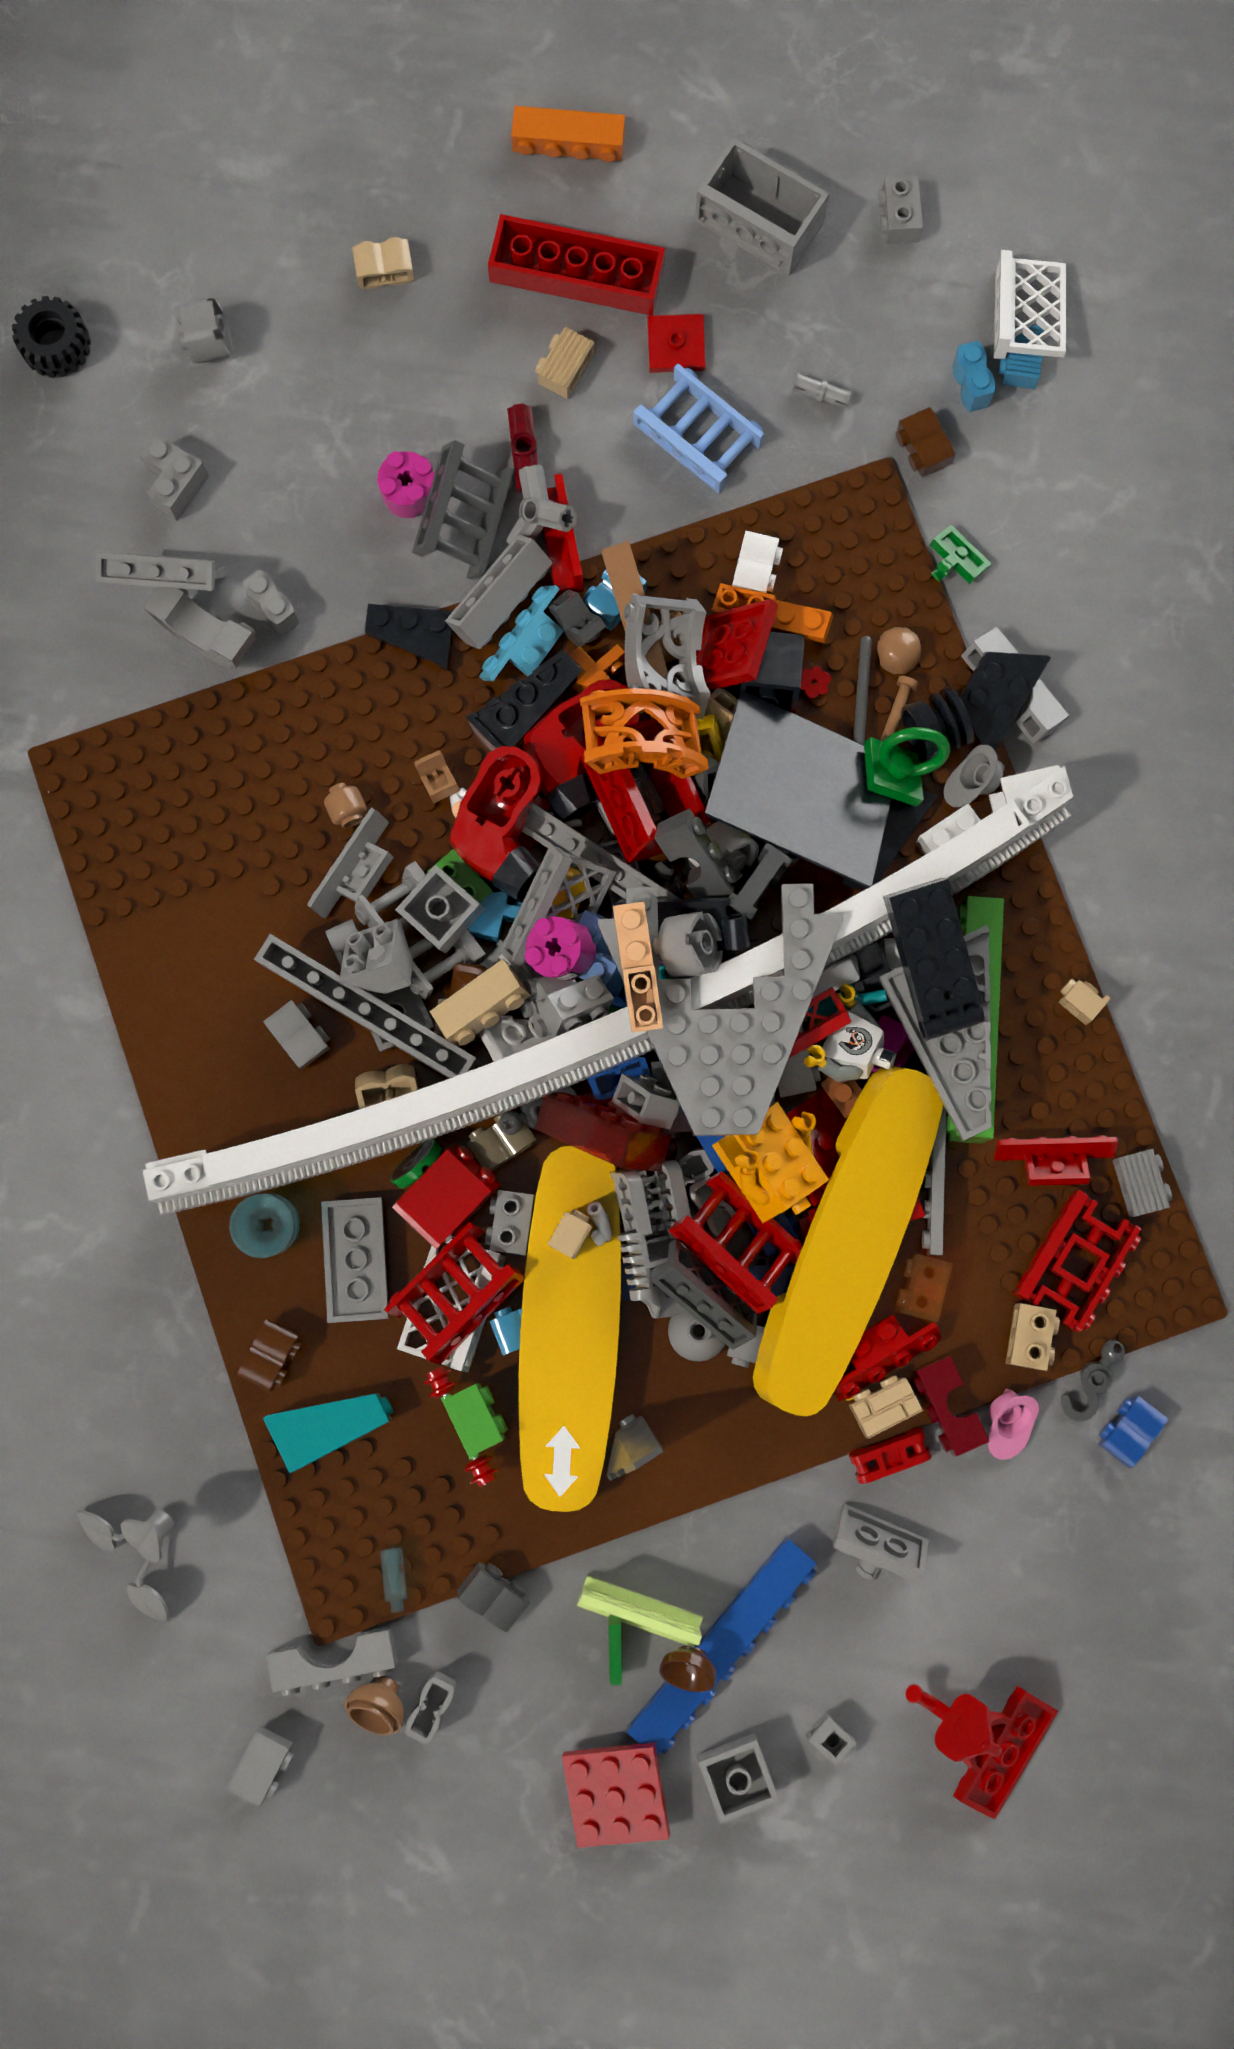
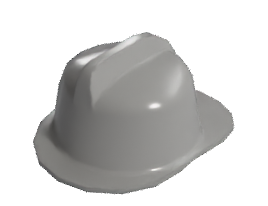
M989 745L975 747L952 772L944 787V798L952 807H963L976 799L979 794H990L999 787L1000 778L1003 777L1005 766L997 760L994 748Z

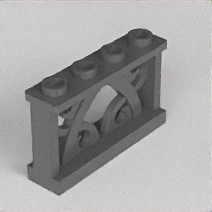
M766 843L751 870L753 874L738 895L732 892L728 897L731 900V904L726 906L728 915L746 914L747 926L757 912L755 905L769 885L776 887L790 865L792 859L788 857L789 853Z

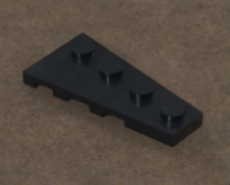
M562 650L533 670L532 674L522 681H517L510 686L509 690L499 697H494L485 703L486 706L477 712H472L466 718L495 748L500 746L518 748L524 741L526 733L557 705L586 671L567 652Z

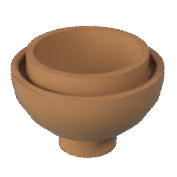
M380 1676L377 1677L375 1683L360 1685L352 1690L344 1702L348 1717L362 1729L377 1735L385 1736L399 1732L405 1718L403 1704L397 1695L399 1685L388 1677Z

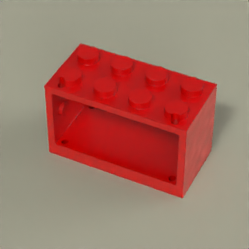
M655 718L624 726L637 730L644 737L645 741H654L657 734L665 730ZM606 736L597 738L598 747L603 746ZM626 737L625 741H623V742H628V741H633V740H631L630 738H627V737ZM583 755L581 760L627 863L630 864L664 853L654 839L657 829L630 769L625 768L599 774L585 762ZM645 762L669 817L690 808L694 816L702 820L704 826H708L711 823L709 816L704 815L706 807L703 805L697 792L696 783L691 777L681 779L668 771L654 769V763Z

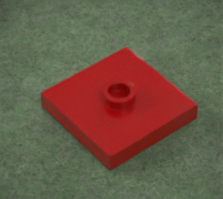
M703 314L647 316L649 373L674 372V367L677 363L684 369L705 371Z

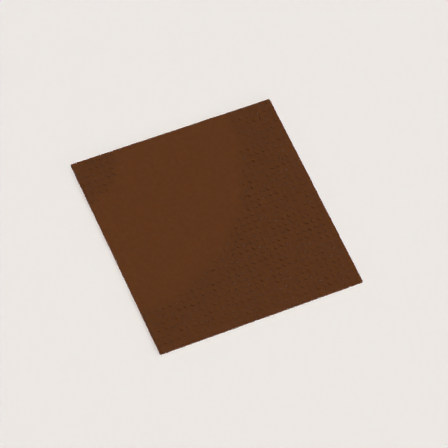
M886 457L630 544L638 573L647 581V590L644 592L645 596L686 600V598L697 599L705 609L707 616L715 614L712 612V607L720 583L731 586L733 584L745 531L779 538L778 547L783 548L779 565L773 564L771 574L776 575L773 592L767 591V594L775 595L776 600L830 611L833 614L825 643L804 639L802 669L809 668L812 670L814 666H819L822 672L830 674L831 682L827 685L828 691L824 695L819 694L815 699H810L806 696L805 691L800 690L796 715L852 741L860 640L863 636H869L872 639L865 741L869 737L881 739L900 688L896 684L899 676H907L918 682L916 690L910 691L906 705L919 699L924 700L929 705L928 698L930 694H939L940 690L946 687H951L959 696L973 673V670L961 657L967 648L941 582H938L931 575L935 567L891 458ZM602 554L580 561L584 591L577 593L582 600L591 586L597 587L603 581L601 577L606 570ZM551 571L547 572L541 580L536 582L530 589L526 599L514 608L510 613L509 619L498 627L493 633L491 640L482 646L481 649L465 644L453 631L448 671L426 659L424 661L415 657L410 652L392 647L364 634L46 742L28 750L32 769L159 1160L201 1150L211 1153L360 1110L355 1092V1078L368 1071L385 1072L396 1065H413L419 1089L449 1079L398 1047L380 1053L370 1030L260 965L254 958L269 934L340 976L341 966L325 931L351 919L354 920L359 931L369 928L367 924L363 925L358 920L355 914L356 903L342 895L326 919L320 917L307 906V903L327 875L330 867L333 866L346 843L360 825L359 823L356 826L344 829L342 826L332 823L324 806V799L330 793L329 789L332 786L345 783L346 786L357 787L367 806V811L363 817L373 808L389 822L375 845L389 852L394 858L367 897L369 903L374 902L402 884L405 867L416 861L422 871L427 874L429 869L454 849L449 842V836L456 819L452 813L450 796L433 803L414 762L439 750L459 789L464 788L467 791L478 775L481 763L487 754L496 748L466 716L472 712H477L486 706L485 703L509 690L511 685L528 677L508 660L494 681H483L479 677L483 672L482 666L490 656L496 654L500 648L499 642L502 637L508 632L511 633L516 626L515 620L518 615L530 607L533 602L532 596L542 586L554 585ZM460 602L438 609V611L453 612ZM546 607L544 613L556 623ZM649 608L650 613H654L658 617L659 622H661L660 609ZM622 620L611 631L605 627L600 632L598 638L581 647L595 663L616 644L625 651V630ZM894 627H907L920 640V660L915 669L906 674H892L880 665L877 652L878 641L883 632ZM563 632L540 665L562 650L570 655L578 647ZM679 659L666 663L667 671L678 665ZM625 666L617 675L613 677L609 675L611 680L627 686ZM674 675L673 682L676 679L680 681V676ZM740 684L722 688L730 692L738 700ZM571 688L557 705L579 694V692ZM645 711L640 713L638 722L651 719L650 714ZM902 718L899 721L896 732L904 729ZM974 734L972 744L967 746L961 745L956 751L950 750L948 759L940 768L921 775L922 790L938 796L879 882L923 857V854L916 846V841L920 835L962 808L952 807L946 802L944 787L952 772L965 760L967 755L975 747L982 745L976 734ZM909 740L896 745L915 752ZM1002 740L995 752L997 760L1005 766L1003 777L1016 775ZM523 741V742L521 743V745L518 747L519 749H521V750H523V751H524V741ZM1001 783L994 792L987 795L979 794L976 799L969 803L980 820L993 813L989 795L1003 792ZM540 790L537 798L541 797L546 800L545 794ZM550 805L549 812H554L555 817L560 819V817L557 815V813ZM598 805L587 814L577 818L582 821L581 827H572L598 845L613 840L599 813ZM667 811L666 816L662 817L663 821L670 818ZM1041 838L998 868H995L973 884L953 895L957 911L959 904H962L967 896L1004 898L993 1139L983 1144L947 1141L946 1134L943 1255L927 1256V1249H922L923 1230L927 1231L928 1218L922 1217L908 1223L898 1253L865 1331L893 1315L908 1337L935 1322L942 1339L931 1350L922 1351L914 1356L905 1366L896 1367L888 1372L879 1382L870 1383L860 1390L861 1392L869 1388L872 1393L882 1388L880 1382L893 1375H896L898 1379L906 1377L923 1410L869 1439L863 1435L849 1407V1404L855 1402L854 1399L849 1401L844 1399L839 1402L833 1392L827 1405L816 1414L798 1416L783 1411L762 1399L755 1390L753 1382L755 1363L750 1362L749 1368L732 1364L733 1357L727 1356L729 1346L726 1344L718 1355L709 1360L697 1362L685 1359L673 1349L669 1341L668 1325L671 1317L652 1318L647 1305L642 1301L620 1300L619 1338L612 1412L604 1465L597 1494L590 1504L580 1510L561 1512L542 1509L529 1500L523 1487L519 1436L520 1349L503 1355L490 1324L491 1320L496 1319L495 1312L511 1306L512 1311L522 1308L524 1281L486 1318L469 1372H462L442 1364L438 1365L425 1358L398 1350L397 1347L407 1320L405 1315L398 1318L389 1314V1319L327 1323L321 1202L383 1198L388 1303H390L391 1297L396 1292L403 1290L424 1269L432 1246L392 1208L414 1183L405 1188H398L390 1181V1176L397 1165L423 1142L284 1186L176 1212L314 1643L317 1646L331 1643L457 1597L456 1590L478 1562L488 1565V1563L495 1565L503 1573L502 1577L507 1579L849 1455L855 1449L867 1448L906 1434L912 1428L929 1426L932 1423L925 1410V1407L929 1406L925 1395L919 1396L912 1379L916 1376L913 1370L944 1356H951L964 1384L953 1389L947 1397L948 1410L952 1415L956 1416L992 1403L998 1396L1004 1393L1005 1389H1011L1017 1394L1080 1371L1086 1363L1100 1361L1102 1358V1345L1107 1341L1116 1340L1120 1342L1125 1348V1354L1221 1320L1227 1316V1308L1107 1004L1090 1023L1085 1025L1058 1003L1064 996L1060 991L1071 978L1076 982L1080 980L1083 983L1086 981L1092 984L1099 992L1097 995L1101 998L1104 996ZM534 846L530 850V854L539 861H543L547 852L542 846ZM678 858L669 863L675 869L674 878L679 883L682 893L687 877L682 874L685 860ZM799 858L796 863H790L776 887L769 885L755 905L757 912L748 925L750 946L745 949L732 951L738 952L739 956L783 934L782 884H813L814 914H822L861 891L842 885L845 877L803 858ZM637 861L641 873L654 880L652 869L650 867L645 869L641 861ZM576 866L570 867V868H575V869H577V870L580 872L579 868H577ZM753 866L736 881L734 894L738 895L753 874L751 872ZM479 875L486 882V884L493 890L494 893L499 892L498 889L492 885L491 881ZM591 876L588 877L591 888L600 883ZM606 892L598 911L612 919L613 908L608 892ZM410 893L377 913L384 923L395 919L399 920L403 917L395 909ZM510 897L509 905H513L514 902L523 903L524 899L521 901H517L514 898ZM588 898L581 901L582 903H585L587 905L590 904ZM504 922L500 940L503 941L507 937L513 924L512 922ZM413 925L404 930L409 948L425 938ZM893 931L876 940L880 947L883 939L894 938ZM474 937L486 953L483 958L484 960L497 947L496 942ZM433 946L413 959L420 971L425 973L454 954L455 947L452 946L447 953H444L436 946ZM453 969L431 982L433 990L430 997L425 1001L422 998L434 1027L435 1019L430 1011L438 1005V999H445L443 988L452 979ZM290 1000L296 1005L302 1002L312 1015L308 1019L312 1026L316 1028L320 1025L330 1038L326 1042L330 1049L303 1070L295 1064L263 1022ZM893 1005L872 1014L877 1023L882 1015H885L902 1024ZM392 1006L394 1009L404 1014V1010L401 1006ZM827 1037L818 1041L814 1045H819L823 1047ZM471 1041L459 1047L477 1058L478 1063L474 1069L494 1062L484 1043ZM655 1050L641 1055V1057H645L650 1073V1060L659 1059ZM914 1050L903 1068L917 1070L929 1076L916 1050ZM869 1078L861 1079L864 1085H866L867 1081L869 1080ZM587 1079L569 1086L578 1096L579 1105L575 1115L570 1119L562 1121L550 1119L548 1124L543 1127L529 1128L537 1142L493 1171L496 1176L495 1180L501 1185L491 1197H497L498 1190L533 1194L536 1198L544 1161L550 1153L564 1146H589L600 1149L610 1157L616 1169L623 1168L626 1156L600 1134L598 1130L600 1115L612 1098L604 1100L595 1099ZM820 1081L816 1082L815 1091L780 1097L779 1087L777 1086L774 1093L775 1103L778 1102L785 1114H787L823 1090ZM555 1092L541 1097L551 1102L559 1110H564L565 1100ZM521 1106L511 1109L510 1111L514 1112L517 1110L518 1113H520ZM498 1115L432 1138L442 1148L440 1156L448 1148L456 1144L470 1150L466 1144L471 1140L469 1135L482 1126L486 1130L496 1124L494 1118ZM692 1131L680 1132V1137L667 1138L674 1141L677 1146V1155L673 1159L675 1161H679L689 1150L702 1147L697 1136H692ZM1098 1135L1118 1138V1146L1114 1158H1087L1090 1174L1088 1184L1028 1186L1024 1160L994 1161L993 1157L997 1141L1006 1138L1034 1139L1036 1137H1046L1050 1139L1067 1136L1087 1138ZM670 1143L667 1148L670 1151H674L675 1146ZM1153 1149L1154 1154H1159L1163 1163L1164 1170L1160 1172L1163 1184L1167 1183L1171 1189L1172 1201H1169L1170 1208L1130 1218L1113 1160ZM474 1156V1160L480 1165V1163ZM428 1165L422 1170L423 1174L430 1168ZM714 1169L709 1176L712 1177L717 1174V1170ZM923 1182L918 1194L922 1209L923 1201L928 1200V1188L923 1187ZM687 1183L685 1187L691 1216L696 1215L698 1212L689 1197V1187L695 1183ZM1079 1189L1089 1195L1088 1198L1097 1201L1098 1204L1091 1216L1115 1230L1121 1219H1126L1132 1225L1139 1226L1141 1230L1138 1236L1141 1237V1240L1132 1253L1128 1251L1123 1260L1126 1263L1125 1268L1118 1278H1112L1108 1285L1111 1291L1104 1303H1098L1094 1309L1093 1314L1096 1316L1088 1330L1083 1329L1081 1332H1074L1068 1326L1059 1323L1058 1333L1053 1335L1051 1347L1055 1348L1054 1361L1052 1366L1048 1365L1047 1371L1005 1364L1014 1306L1017 1303L1031 1305L1012 1293L1072 1191ZM491 1197L469 1221L484 1231L477 1241L486 1250H490V1245L485 1244L487 1227H493L494 1215L489 1214ZM808 1199L811 1206L796 1215L791 1207L784 1211L785 1215L792 1213L795 1220L798 1221L803 1219L801 1213L818 1208L820 1203L813 1206ZM1082 1207L1063 1239L1064 1242L1071 1233L1086 1240L1092 1230V1226L1079 1219L1085 1209L1084 1207ZM620 1211V1234H621V1233H624V1232H625V1229H624L622 1214H621V1211ZM746 1220L725 1246L726 1251L735 1259L740 1258L755 1238ZM704 1224V1225H703L704 1230H705L713 1239H716V1238L709 1232V1230H708L706 1224ZM798 1229L795 1232L797 1233L799 1240L803 1243ZM1125 1232L1120 1240L1117 1241L1105 1234L1099 1240L1096 1247L1110 1255L1104 1265L1105 1267L1124 1237ZM621 1241V1245L627 1243V1241ZM447 1243L440 1246L438 1253L447 1245ZM1074 1244L1061 1268L1080 1280L1085 1281L1098 1258ZM761 1249L750 1265H759V1259H777L780 1252L777 1251L767 1257L764 1250ZM621 1252V1257L628 1255L629 1252ZM499 1253L506 1256L503 1267L509 1264L525 1276L527 1256ZM473 1254L463 1258L469 1272L480 1268L481 1263ZM1052 1258L1033 1290V1294H1035L1039 1285H1044L1052 1291H1056L1063 1278L1049 1270L1055 1259ZM458 1260L456 1263H457L458 1266L462 1269V1267H461V1265H460V1263H459V1260ZM446 1271L450 1279V1282L455 1281L454 1278ZM475 1275V1276L472 1277L474 1283H475V1280H476L477 1275ZM443 1276L434 1283L438 1289L447 1285ZM459 1284L453 1287L460 1302L470 1297ZM1093 1284L1089 1292H1084L1074 1285L1065 1299L1080 1307L1074 1319H1076L1096 1284ZM449 1289L443 1292L451 1304L455 1305L456 1303ZM1045 1295L1038 1307L1057 1310L1056 1317H1059L1060 1322L1067 1312L1066 1308ZM431 1300L420 1304L418 1312L425 1320L437 1314ZM763 1311L758 1314L757 1326L765 1328L767 1317ZM742 1312L744 1318L747 1319V1315ZM444 1315V1318L448 1325L449 1319L446 1317V1315ZM267 1319L301 1335L299 1343L302 1344L294 1361L289 1359L284 1369L288 1372L284 1383L280 1388L275 1386L273 1391H267L237 1375L257 1333ZM440 1319L429 1323L436 1333L444 1329ZM696 1325L693 1328L695 1336L701 1337L704 1335L705 1329L702 1325ZM416 1330L410 1334L407 1346L417 1349L427 1342L422 1334ZM1120 1344L1114 1345V1349L1120 1347ZM849 1362L842 1378L856 1370L851 1362ZM440 1367H443L444 1371L451 1369L447 1377L450 1382H457L455 1389L448 1394L454 1395L477 1383H480L482 1388L488 1386L495 1403L491 1404L495 1415H502L507 1425L508 1431L504 1433L506 1439L479 1452L480 1455L478 1457L482 1455L492 1456L493 1458L489 1462L490 1468L498 1469L497 1472L493 1473L496 1479L481 1487L478 1486L477 1482L470 1484L474 1475L472 1472L464 1471L467 1463L473 1459L469 1460L467 1452L440 1399L443 1396L439 1398L429 1397L433 1389L430 1384H423L428 1380L426 1374ZM379 1393L381 1398L387 1397L394 1413L390 1414L392 1421L292 1473H289L263 1420V1417L270 1414ZM632 1413L635 1417L642 1415L661 1444L663 1452L637 1470L625 1473L621 1477H616L610 1481L607 1477V1471L615 1433L620 1429L618 1422Z

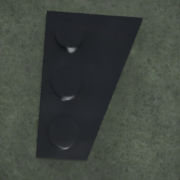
M368 604L365 623V634L392 647L410 652L415 657L424 661L426 659L448 671L453 629L445 620L452 612Z

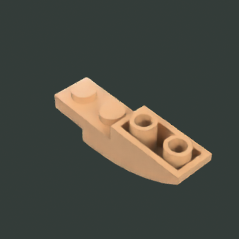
M642 901L612 906L631 1031L634 1033L663 1028L645 903Z

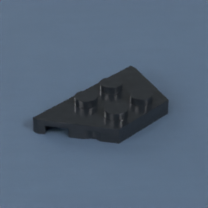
M985 652L959 695L968 712L973 732L982 745H989L996 751L1050 661V656L1003 652Z

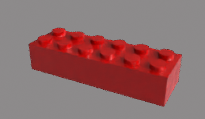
M500 214L487 265L489 282L640 314L653 315L665 267L666 248Z

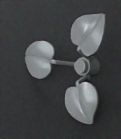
M78 1510L77 1513L81 1526L96 1546L107 1551H113L117 1547L116 1542L126 1539L146 1559L135 1580L136 1584L129 1583L127 1585L128 1596L135 1607L146 1616L158 1621L169 1622L171 1618H169V1611L164 1599L156 1590L148 1585H144L143 1577L151 1562L156 1563L162 1557L161 1546L163 1542L161 1540L174 1528L175 1525L172 1518L166 1512L156 1510L145 1522L132 1519L124 1520L121 1523L122 1534H115L113 1527L102 1517L84 1510Z

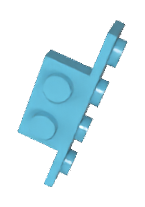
M556 585L542 586L534 593L532 604L518 615L515 620L516 626L511 633L508 632L502 637L499 642L500 648L496 654L490 656L482 666L483 672L479 676L483 681H494L508 660L526 676L532 674V671L540 665L564 631L544 613L546 607L559 591Z

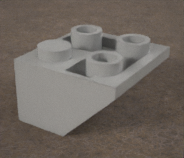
M395 919L347 935L339 981L345 985L382 994L410 986L413 961L401 922Z

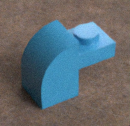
M504 892L491 893L480 902L485 910L469 927L470 934L475 938L497 943L500 940L504 922H514L522 903L514 902L513 905H509V895Z

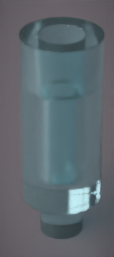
M402 1547L380 1550L385 1601H390L391 1612L404 1611L403 1599L408 1597Z

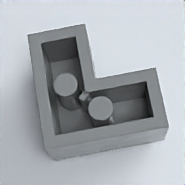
M155 433L139 455L146 469L158 476L146 494L155 508L178 521L209 475L203 462Z

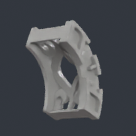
M631 594L630 603H627L624 609V619L626 620L625 672L628 689H663L667 692L688 697L689 700L700 706L701 712L696 715L697 719H703L710 691L704 679L702 665H697L696 651L701 650L703 626L706 616L705 609L697 599L686 598V600H676ZM646 608L660 609V626L658 617L654 613L649 616L650 624H644ZM669 610L683 611V615L670 619ZM661 637L666 650L672 656L679 659V664L670 669L665 678L660 676L645 658L651 646ZM675 637H679V646H675L672 641ZM674 675H679L680 681L676 679L673 682Z

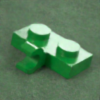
M952 525L943 530L930 543V546L943 558L937 564L938 568L931 573L938 582L942 581L954 569L971 584L987 571L991 565Z

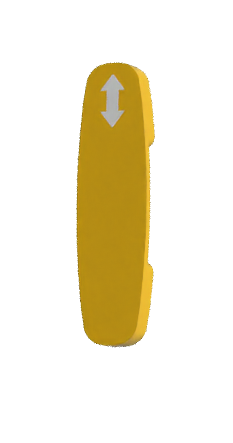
M571 1145L560 1147L550 1153L544 1161L536 1192L525 1268L526 1279L524 1280L519 1351L520 1460L523 1487L529 1500L539 1508L550 1511L569 1512L580 1510L590 1504L597 1494L606 1453L616 1378L621 1295V1241L618 1238L620 1234L619 1205L616 1198L614 1180L610 1176V1172L616 1170L607 1154L600 1149L589 1146ZM592 1202H599L608 1215L611 1227V1240L604 1242L601 1246H597L590 1236L592 1231L598 1229L587 1212V1207ZM573 1209L590 1217L588 1224L593 1226L575 1259L561 1253L548 1244V1241L552 1240L551 1236L555 1235L554 1230L558 1229L557 1225L561 1224L560 1219L564 1218L563 1213L568 1212L571 1214Z

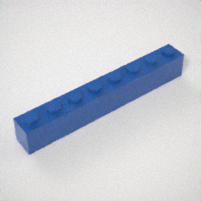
M787 1536L702 1636L699 1646H694L706 1653V1656L716 1669L714 1687L721 1679L726 1681L737 1668L734 1665L736 1660L741 1655L746 1657L757 1644L754 1641L761 1630L766 1633L777 1620L774 1617L781 1607L786 1609L796 1598L797 1595L794 1591L801 1583L806 1585L816 1574L814 1567L817 1563ZM665 1681L627 1726V1733L639 1744L655 1742L657 1755L660 1752L666 1754L676 1741L673 1737L680 1728L685 1730L689 1727L696 1717L693 1712L701 1703L704 1706L707 1705L715 1695L716 1690L713 1687L706 1692H690L676 1688Z

